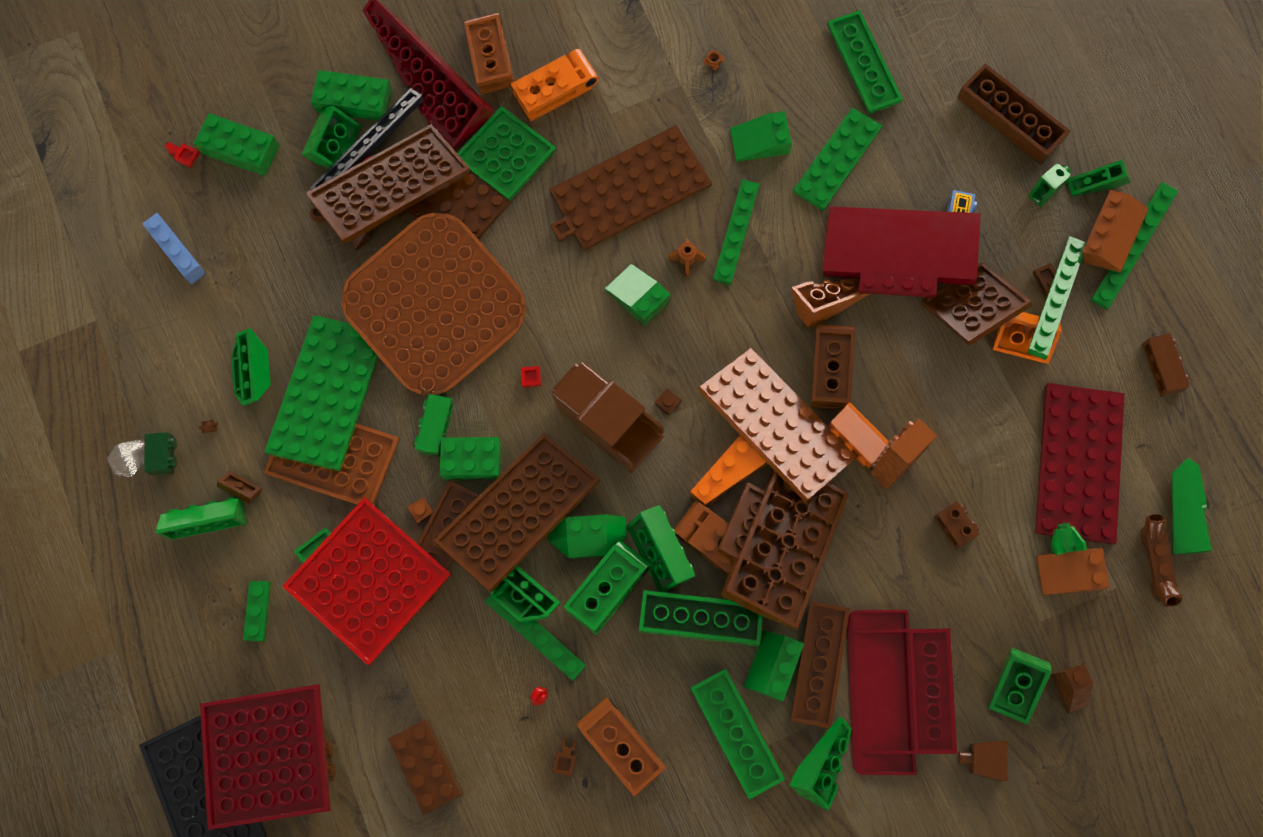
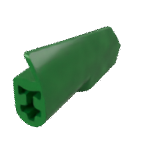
M1189 458L1172 472L1173 555L1200 554L1212 551L1204 512L1207 508L1200 467L1199 464Z

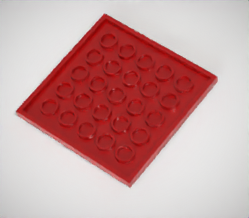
M364 497L282 587L370 666L452 574Z

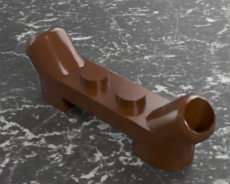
M1152 514L1146 517L1145 525L1140 531L1142 544L1146 545L1152 575L1151 591L1153 597L1157 601L1162 602L1164 606L1174 607L1182 602L1183 596L1177 588L1166 534L1167 519L1161 514Z

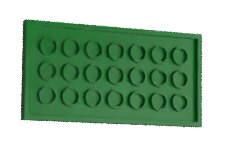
M313 315L264 451L267 455L341 471L379 358L350 323Z

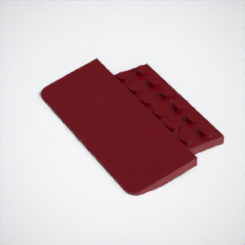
M908 610L852 611L848 618V650L854 770L861 775H917L916 754H957L950 628L909 629Z

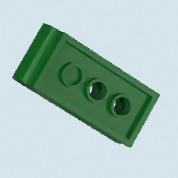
M622 541L617 542L563 606L565 611L597 636L640 583V580L648 573L652 564ZM605 587L610 588L608 593L603 594L600 592ZM591 603H597V607H596V608H594V609H589V608H588L589 604H591Z

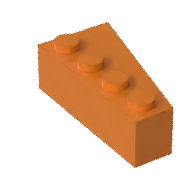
M740 435L690 491V497L708 507L728 491L737 487L741 482L750 478L769 464Z

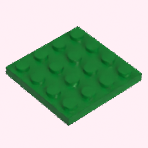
M501 106L457 154L470 167L471 172L507 200L511 201L557 150L554 145Z

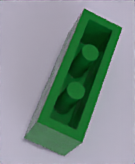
M429 394L428 400L425 399L423 404L424 416L420 418L418 425L420 429L419 436L416 435L414 440V447H416L415 449L418 453L440 457L441 438H446L454 406L451 398Z

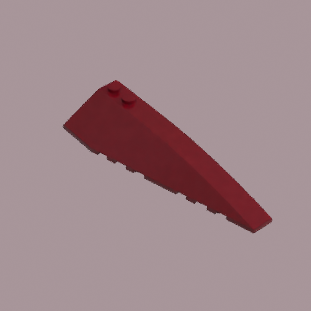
M369 0L362 10L372 28L376 30L380 42H383L388 56L394 61L393 64L405 85L409 89L412 88L421 94L425 99L419 105V110L422 115H425L428 125L432 124L455 150L478 131L495 110L434 50L380 1Z

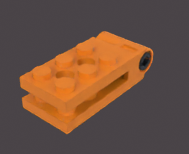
M575 49L567 57L564 55L511 83V88L513 89V96L531 122L591 90L599 81V77L582 51Z

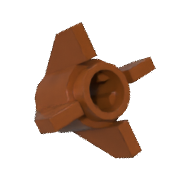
M685 239V243H682L678 250L669 254V261L679 260V263L685 266V277H689V266L693 265L695 261H706V255L697 250L696 246L689 242V239Z

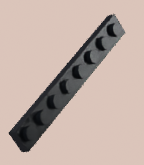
M410 88L310 189L312 190L363 162L425 100L423 96Z

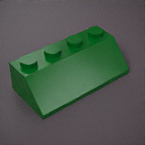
M229 497L223 502L209 501L204 506L190 505L184 510H168L167 513L160 515L156 534L166 539L174 540L247 525L244 502L237 499V497Z
M660 505L640 512L626 526L640 555L652 564L648 572L658 592L668 593L695 576L693 566L688 562L685 551L679 544L676 533L671 528L667 515Z

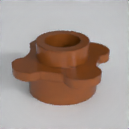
M710 51L707 58L703 60V63L712 67L713 70H718L719 65L724 62V56L717 51Z

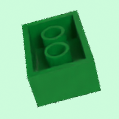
M441 438L440 477L443 481L496 480L501 475L502 442L500 438Z

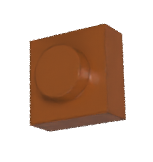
M425 497L407 507L417 524L431 517L433 513Z

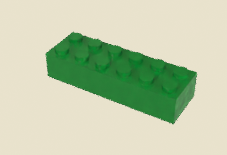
M643 590L639 633L759 647L763 616L731 600Z

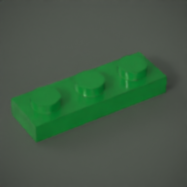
M249 581L243 641L265 642L271 582Z

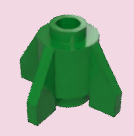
M1070 523L1058 524V528L1054 529L1050 547L1051 552L1055 553V555L1087 550L1086 542L1077 532L1075 526H1070Z

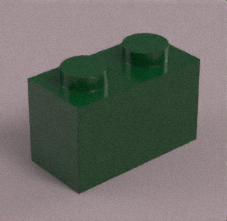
M168 432L145 434L144 472L151 476L174 474V468L177 465L174 449L177 447V441L173 435Z

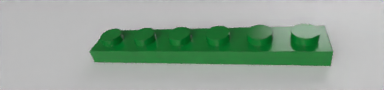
M744 179L741 181L713 281L728 285L732 284L760 183Z
M491 594L484 601L571 680L574 681L586 667L579 658L536 620L523 623L518 622L491 598Z

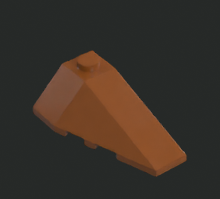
M860 278L841 279L840 282L832 283L830 280H825L819 284H814L813 281L805 282L791 288L797 314L808 328L827 321L869 294L859 293Z

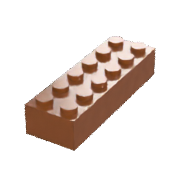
M920 419L915 423L910 421L899 435H895L888 442V445L871 466L873 470L870 474L887 490L917 461L937 435Z

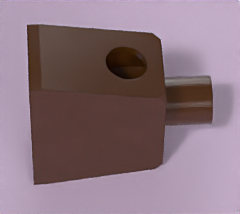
M1007 741L970 744L969 752H958V763L969 765L970 774L997 781H1007Z

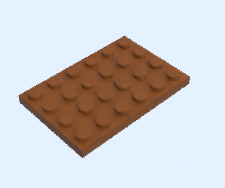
M356 423L341 471L270 455L263 473L354 505H358L364 497L375 505L400 438Z

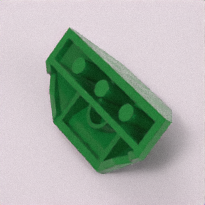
M251 328L236 333V342L231 356L233 392L241 406L258 401L271 386L268 349Z
M606 514L565 517L548 534L549 542L569 559L602 557L609 552L613 545L627 537L626 517Z
M519 566L491 592V598L520 623L546 619L561 604L559 600Z

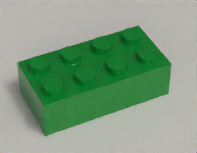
M318 70L311 104L316 113H320L322 108L333 105L349 117L378 121L388 111L392 88L388 79Z
M208 113L193 143L200 154L262 176L266 175L280 147L273 135Z

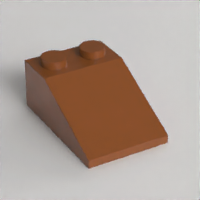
M1103 548L1073 551L1060 555H1055L1054 553L1036 556L1042 596L1095 592L1110 588Z

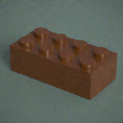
M424 719L388 738L423 815L464 794L429 720Z

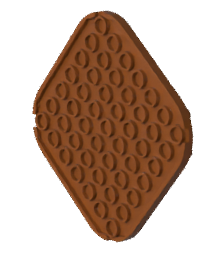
M441 213L423 215L408 225L350 275L343 287L342 295L343 312L352 327L406 388L415 393L428 396L429 394H443L459 384L519 331L526 313L525 299L516 282L460 219Z

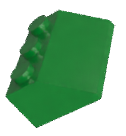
M333 105L322 108L301 155L317 165L330 168L354 144L362 125Z
M764 630L744 688L783 702L804 643Z

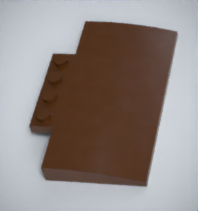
M772 469L764 491L750 483L745 484L717 550L735 560L720 595L775 622L795 630L798 629L849 493L831 483H827L805 503L774 469Z

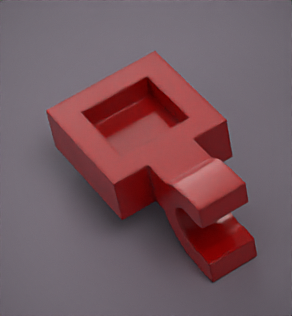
M167 142L165 149L169 150L168 153L174 156L175 161L189 168L193 167L200 155L198 150L184 143L178 147Z

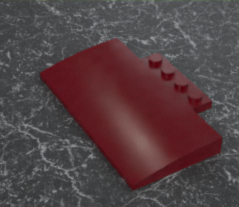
M830 206L823 276L860 278L859 293L936 298L937 283L976 285L981 213Z

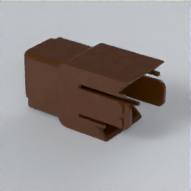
M584 362L580 365L576 363L552 389L557 409L578 425L581 432L630 473H633L664 438L662 435L664 427L659 420L656 421L645 412L646 408L611 380L609 382L606 381Z

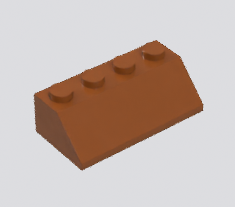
M1110 190L1084 247V263L1121 272L1148 212V208L1130 194Z

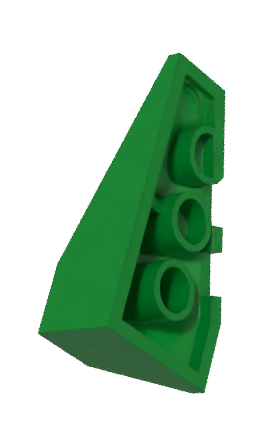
M838 717L798 766L789 785L798 795L828 811L838 791L839 785H836L838 772L842 773L843 769L841 758L842 754L847 752L852 730L851 726L842 717Z

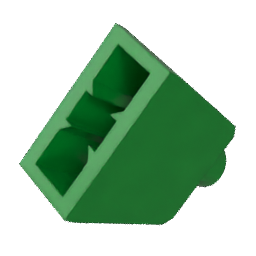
M1054 165L1038 180L1027 196L1042 207L1070 178V168L1066 165ZM1046 184L1050 187L1047 191L1044 188Z

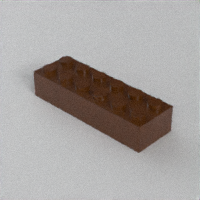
M986 63L962 86L957 96L960 101L1040 165L1064 142L1070 133L1067 127Z

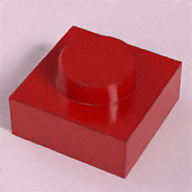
M540 366L521 367L523 388L541 386Z

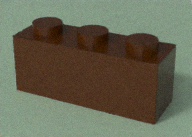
M1171 333L1148 338L1142 343L1160 397L1180 393L1190 387L1189 377L1185 374L1183 360L1178 355L1177 344L1172 338Z

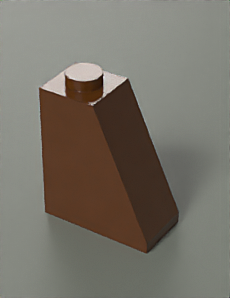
M1084 664L1051 674L1068 713L1088 706L1093 682Z

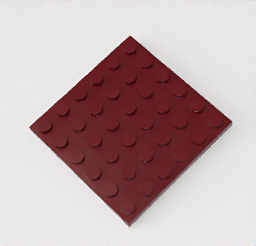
M319 684L200 703L208 830L331 811Z

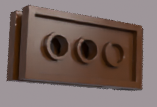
M817 324L811 408L843 410L849 402L851 403L855 326ZM829 386H834L835 389H830V388H828V387H829Z

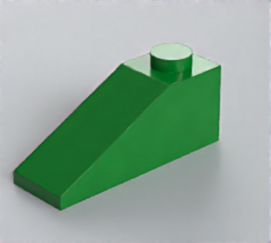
M1123 159L1071 177L1067 182L1073 197L1114 189L1131 183L1127 167Z

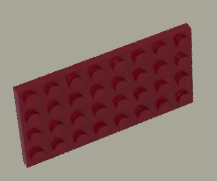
M1052 383L1045 385L1035 534L1053 536L1054 529L1058 528V524L1070 523V526H1075V529L1084 541L1111 545L1117 544L1125 393Z

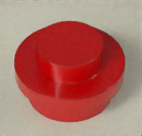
M541 686L535 688L530 695L532 704L534 706L544 704L548 699V690Z

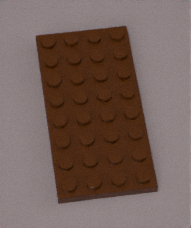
M430 124L312 189L306 195L345 245L468 175L471 171L470 167L433 125Z
M675 125L550 188L549 191L563 216L568 218L575 230L574 235L583 251L712 186V181L679 127Z
M543 433L433 541L491 593L600 483V479L548 435Z

